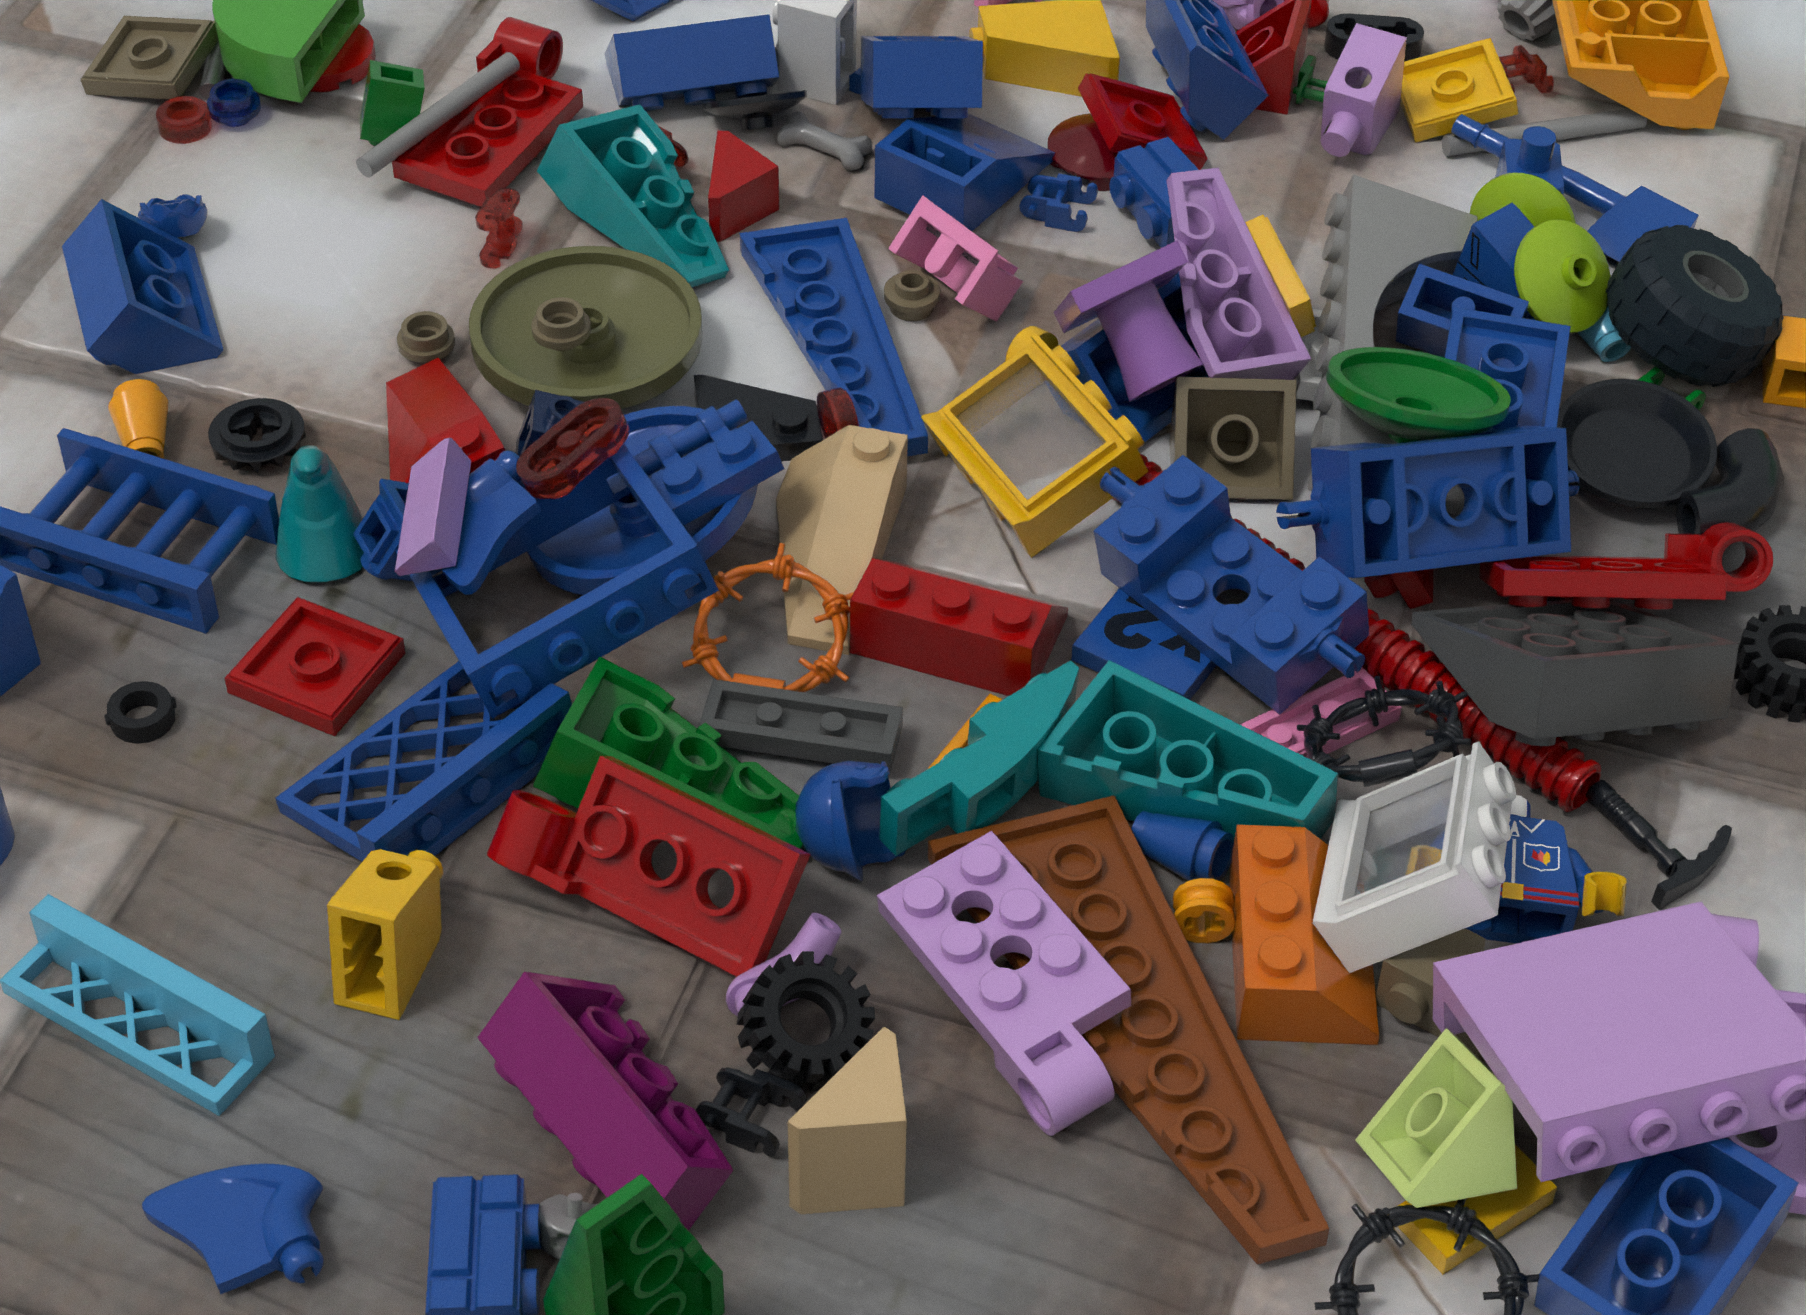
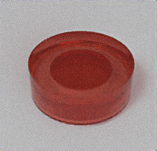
M179 96L171 98L160 105L156 111L159 134L163 139L172 143L185 144L196 142L206 137L212 129L209 106L206 102L196 97Z
M837 387L818 393L817 411L825 439L848 425L859 426L853 402L846 390Z

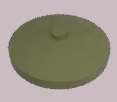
M575 246L555 249L528 257L496 275L486 284L473 303L469 317V336L473 359L478 370L502 394L527 406L530 405L535 390L559 396H568L575 400L590 403L593 406V414L617 411L646 402L670 389L680 381L690 370L699 354L702 344V315L700 303L693 288L685 278L667 264L648 255L622 248ZM564 297L573 299L581 304L583 311L589 316L591 333L588 339L581 345L567 351H556L541 346L533 338L531 324L536 311L543 302L552 298Z

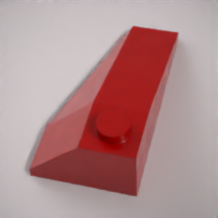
M439 358L386 382L390 480L409 483L411 466L446 438H452L471 460L470 473L488 459L495 461L500 453L506 451L483 412Z

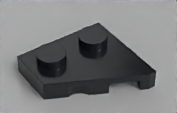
M694 375V394L697 408L707 409L713 406L718 410L737 399L748 417V421L737 426V428L753 420L777 450L781 461H791L792 458L823 441L816 401L711 376Z

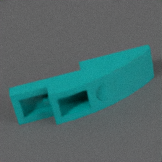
M1070 660L1048 674H1038L1024 688L998 703L991 702L983 706L970 718L967 747L956 748L950 751L938 764L912 779L905 778L898 781L886 794L881 796L879 840L897 856L947 825L957 834L987 827L1015 805L1039 779L1037 749L1075 703L1079 667Z

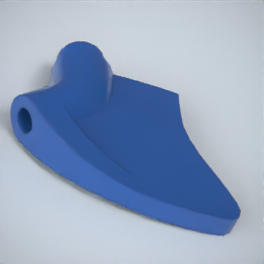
M503 451L495 461L488 459L469 474L456 566L441 569L452 585L465 595H471L481 587L507 541L515 532L542 511L534 497L518 483L526 478L528 468L524 461L513 451Z
M249 1164L218 1169L171 1184L147 1196L142 1202V1209L152 1224L187 1244L206 1261L220 1294L246 1285L275 1270L283 1272L285 1277L291 1282L305 1283L304 1277L301 1274L305 1268L311 1267L314 1275L317 1276L324 1265L323 1255L319 1251L320 1241L310 1222L311 1210L323 1191V1186L313 1175L302 1169L280 1164Z

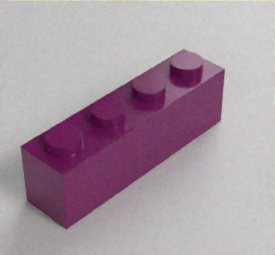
M524 971L477 1037L496 1060L494 1063L495 1070L505 1081L518 1087L534 1107L532 1113L535 1120L545 1130L560 1139L573 1155L572 1164L576 1171L586 1180L597 1185L606 1197H609L637 1176L643 1174L689 1231L733 1172V1168L696 1110L684 1103L673 1100L671 1093L677 1087L678 1082L667 1066L655 1063L647 1058L642 1051L650 1038L639 1021L628 1019L625 1024L618 1010L625 999L616 985Z

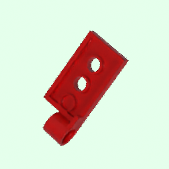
M513 17L504 19L498 26L493 40L476 56L477 72L506 52L512 53L518 59L520 64L519 70L392 161L394 178L487 209L552 140L559 124L569 122L583 108L582 89L551 80L558 70L562 59L563 39L558 31Z
M1726 522L1711 526L1703 534L1665 533L1664 558L1541 555L1480 563L1479 578L1497 591L1496 595L1509 597V604L1515 606L1543 607L1547 606L1548 596L1570 598L1572 599L1571 605L1584 608L1610 607V598H1623L1634 600V606L1638 608L1672 609L1673 599L1726 600V591L1745 592L1757 588L1768 578L1772 570L1773 552L1767 540L1760 534L1738 524ZM1741 541L1745 547L1743 563L1737 569L1725 572L1722 566L1724 551L1729 545Z
M612 756L599 757L577 813L544 797L525 791L513 790L487 851V856L496 863L522 875L529 876L562 894H577L736 977L766 961L811 855ZM663 841H667L672 845L677 856L676 868L671 876L665 880L660 878L652 867L653 851ZM720 869L726 871L734 883L733 897L724 908L714 905L708 894L709 880Z

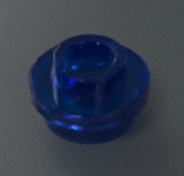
M227 79L218 82L211 88L210 97L207 100V111L210 118L230 127L247 124L261 110L259 95L253 91L250 83L241 79Z

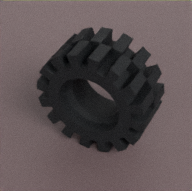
M1780 605L1777 615L1770 608L1760 611L1758 619L1753 616L1747 622L1738 647L1734 679L1738 680L1735 688L1740 695L1750 693L1747 703L1755 709L1764 703L1768 705L1766 715L1777 719L1780 710L1788 712V722L1799 723L1802 713H1806V669L1789 666L1778 658L1794 659L1806 664V607L1801 606L1799 615L1792 614L1790 605Z
M802 951L794 962L791 954L780 957L773 967L770 964L766 967L742 1002L745 1004L738 1012L736 1024L744 1025V1028L737 1037L740 1048L751 1046L753 1050L746 1059L753 1070L761 1063H764L770 1069L767 1073L787 1078V1081L796 1084L800 1088L804 1083H808L809 1092L817 1091L871 1040L874 1030L868 1029V1027L875 1020L874 1007L864 1008L863 1005L871 994L866 984L857 989L852 987L850 983L857 973L849 965L840 975L833 970L837 958L826 954L821 962L817 964L814 963V951ZM797 998H804L816 1003L829 1017L831 1026L829 1038L818 1045H804L794 1040L782 1026V1006L786 1002Z

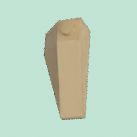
M848 425L792 458L776 497L779 543L785 544L783 556L788 554L793 556L795 562L827 580L839 594L846 595L854 592L871 559L883 558L907 488L908 435ZM792 577L788 592H783L788 644L829 651L835 639L833 622L829 619L818 623L814 621V617L825 614L822 606L824 600L809 581ZM850 613L848 614V629L842 654L845 655L850 653Z

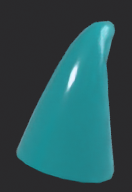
M307 445L300 447L291 459L282 498L275 555L276 561L284 573L291 578L304 582H327L346 578L360 571L363 567L360 562L363 551L353 536L363 517L335 464L317 446Z

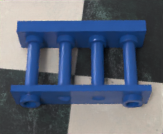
M63 428L57 434L66 470L64 475L30 513H20L0 506V565L11 571L207 634L219 618L211 581L214 573L245 535L277 545L279 514L275 493L254 485L240 483L111 443L99 437ZM86 486L113 494L83 530H73L54 524ZM139 502L166 510L136 547H126L107 541ZM191 519L219 527L189 565L161 558V555Z

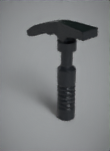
M1602 779L1595 782L1586 793L1588 801L1597 810H1600L1638 849H1646L1658 861V869L1669 877L1657 884L1651 902L1658 909L1663 908L1697 887L1712 872L1724 855L1732 831V827L1728 825L1722 826L1717 831L1714 840L1709 843L1708 849L1699 852L1696 859L1688 860L1676 848L1669 849L1658 838L1657 829L1640 815L1638 811H1635L1634 807H1631L1605 780Z

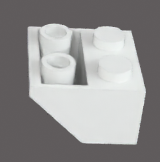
M776 0L773 7L772 20L775 25H778V42L775 52L779 69V91L787 93L807 90L806 98L837 105L849 88V75L856 71L857 0Z

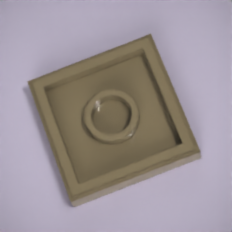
M123 16L80 79L86 95L180 100L218 41L215 21Z

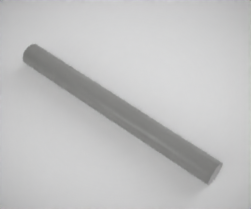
M510 52L504 53L356 160L359 171L366 177L376 174L518 71L520 68L518 59Z
M1622 109L1492 128V130L1510 139H1522L1523 132L1527 128L1540 126L1553 131L1557 141L1644 128L1647 118L1631 109ZM1454 134L1444 135L1442 138V149L1446 157L1485 151L1479 147L1474 148L1472 143Z

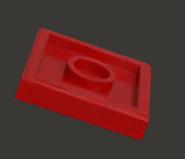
M1092 73L1085 74L1078 86V90L1110 151L1118 153L1119 151L1139 145L1145 148L1149 142L1169 137L1198 170L1202 169L1208 158L1188 121L1181 114V108L1173 95Z
M297 597L225 677L227 692L335 737L406 654L404 639Z

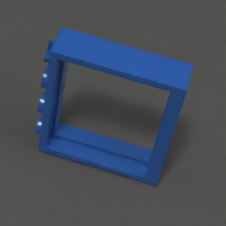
M614 429L518 482L534 497L542 511L515 532L507 541L489 572L632 493L669 545L668 548L480 654L477 653L445 599L446 596L458 589L452 585L443 573L434 578L432 577L439 573L441 569L409 574L492 719L534 696L550 683H557L594 662L599 656L602 657L719 591L698 545ZM618 473V475H616L615 477H613V478H611V479H609V480L607 481V478H609V477H611L612 475Z

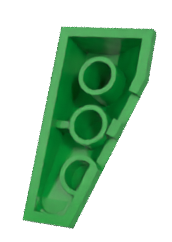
M599 656L558 728L533 787L556 797L563 803L579 808L599 757L612 756L799 849L801 848L802 842L796 832L795 805L799 798L797 793L757 762L741 763L720 747L718 743L722 735L706 722L696 728L671 708L675 698L659 685Z

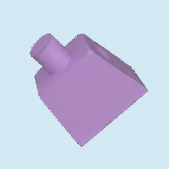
M1356 23L1324 91L1320 141L1324 150L1329 154L1342 157L1349 154L1350 151L1362 155L1373 153L1400 109L1407 37ZM1369 73L1372 78L1371 82L1366 87L1361 88Z

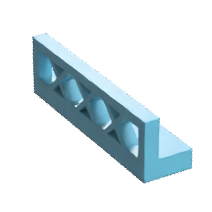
M47 894L29 912L38 943L0 979L4 994L218 1116L227 1109L275 1057L265 1013L50 894ZM52 962L72 972V984L40 989L31 983ZM115 996L125 1002V1015L95 1020L85 1014L84 1001ZM168 1026L179 1032L180 1045L148 1050L138 1043L139 1031ZM223 1057L236 1064L215 1087L195 1077L192 1070V1062Z

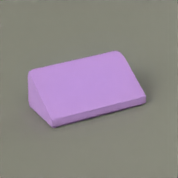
M446 438L439 442L411 466L395 572L399 576L456 566L471 460L452 438Z

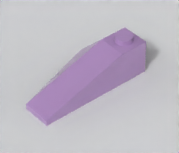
M1219 168L1171 173L1167 179L1174 239L1175 241L1178 240L1188 261L1179 271L1186 327L1200 360L1204 364L1203 366L1208 377L1294 380L1311 360V357Z

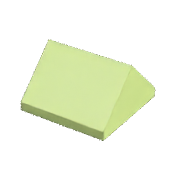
M1446 1028L1355 1139L1403 1198L1416 1208L1517 1189L1513 1101L1505 1091V1085L1496 1078L1494 1073L1454 1033Z

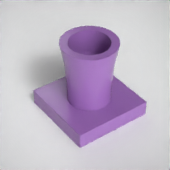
M1178 240L1070 291L1054 311L1063 333L1098 317L1121 370L1129 402L1152 394L1174 383L1176 377H1186L1204 365L1182 335L1157 290L1168 284L1188 263Z

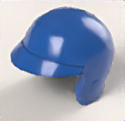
M842 761L828 765L812 775L804 784L795 805L796 832L807 853L811 854L810 856L819 864L835 871L846 872L860 881H863L864 865L875 862H889L896 857L903 856L906 852L905 850L895 856L879 840L881 796L886 794L891 788L888 777L890 772L885 761H881V764Z

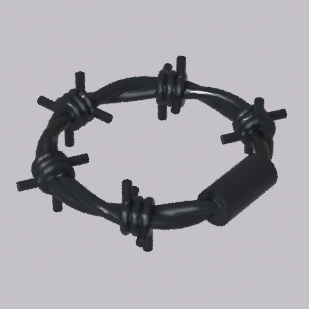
M1375 676L1374 680L1377 689L1366 690L1365 697L1342 704L1326 719L1321 718L1318 705H1313L1312 709L1315 718L1308 725H1297V730L1304 732V747L1307 751V758L1337 772L1339 778L1352 782H1363L1364 787L1408 777L1417 773V769L1431 762L1440 751L1452 752L1453 757L1460 755L1459 745H1471L1472 742L1470 738H1464L1462 723L1458 717L1459 709L1456 702L1466 698L1468 694L1466 691H1463L1454 696L1444 690L1442 681H1437V689L1429 694L1413 689H1397L1385 692L1381 677ZM1424 704L1414 710L1417 716L1427 710L1438 716L1436 719L1439 728L1437 730L1425 731L1426 736H1433L1434 744L1415 752L1409 749L1358 761L1359 765L1339 766L1349 761L1350 756L1346 754L1336 760L1334 757L1323 752L1322 746L1329 739H1340L1339 733H1333L1332 726L1354 718L1366 711L1369 712L1373 726L1379 725L1377 713L1387 712L1388 706Z
M1467 1198L1458 1200L1454 1207L1424 1206L1416 1208L1413 1205H1404L1390 1209L1385 1207L1383 1210L1377 1208L1374 1212H1370L1368 1216L1365 1215L1356 1203L1351 1208L1361 1220L1362 1226L1355 1233L1348 1251L1339 1264L1334 1285L1329 1288L1330 1302H1315V1310L1332 1309L1337 1311L1338 1315H1359L1357 1311L1361 1305L1359 1293L1375 1292L1374 1284H1354V1271L1358 1255L1369 1244L1373 1242L1380 1243L1383 1239H1387L1389 1235L1399 1248L1403 1247L1406 1243L1395 1228L1425 1218L1447 1224V1231H1453L1454 1234L1459 1235L1453 1247L1458 1252L1461 1251L1468 1235L1488 1246L1500 1273V1276L1497 1278L1499 1291L1483 1292V1300H1503L1504 1315L1522 1314L1524 1300L1529 1296L1528 1283L1538 1282L1539 1274L1525 1275L1520 1272L1510 1252L1494 1237L1487 1226L1476 1217L1477 1212L1469 1209L1467 1206L1464 1207Z

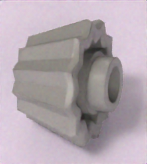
M1501 0L1497 7L1500 14L1498 18L1503 22L1504 28L1509 30L1513 36H1518L1523 41L1526 39L1532 41L1558 28L1552 0Z

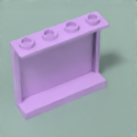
M1702 902L1433 962V1021L1441 1033L1446 1028L1454 1034L1466 1032L1496 1078L1505 1085V1091L1537 1137L1536 1175L1541 1182L1806 1118V1026Z

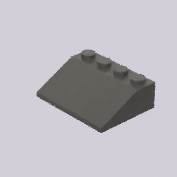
M1572 599L1547 601V606L1524 607L1507 604L1419 611L1412 614L1411 625L1490 722L1515 731V739L1525 744L1552 746L1556 743V737L1563 736L1597 741L1604 739L1605 732L1619 731L1632 735L1652 734L1654 726L1663 725L1681 730H1695L1699 728L1700 721L1728 718L1739 643L1610 600V607L1608 608L1577 607L1571 605Z

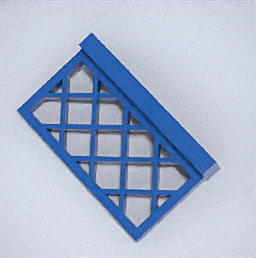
M458 661L275 798L280 813L361 862L371 851L379 849L408 855V853L414 850H423L435 856L507 800L513 790L521 789L538 775L555 734L572 706L570 694L568 691L550 683L534 696L512 707L517 709L506 718L495 720V718L492 719L478 693L452 697L454 692L470 681ZM484 712L483 722L449 727L451 716ZM438 718V727L436 729L404 733L405 729L416 721ZM470 744L456 756L447 757L448 746ZM436 748L435 759L402 763L403 752ZM390 754L389 765L356 769V766L368 757ZM424 780L407 794H399L400 783ZM387 785V792L384 797L353 801L354 789ZM341 791L339 803L317 806L307 804L319 794ZM374 818L357 832L350 829L351 821Z

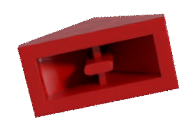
M717 130L708 195L709 226L717 242L731 237L779 210V166L731 132Z

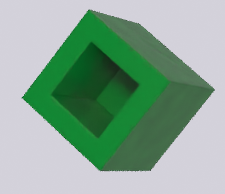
M370 60L360 114V139L368 140L375 147L420 114L425 89L423 69Z

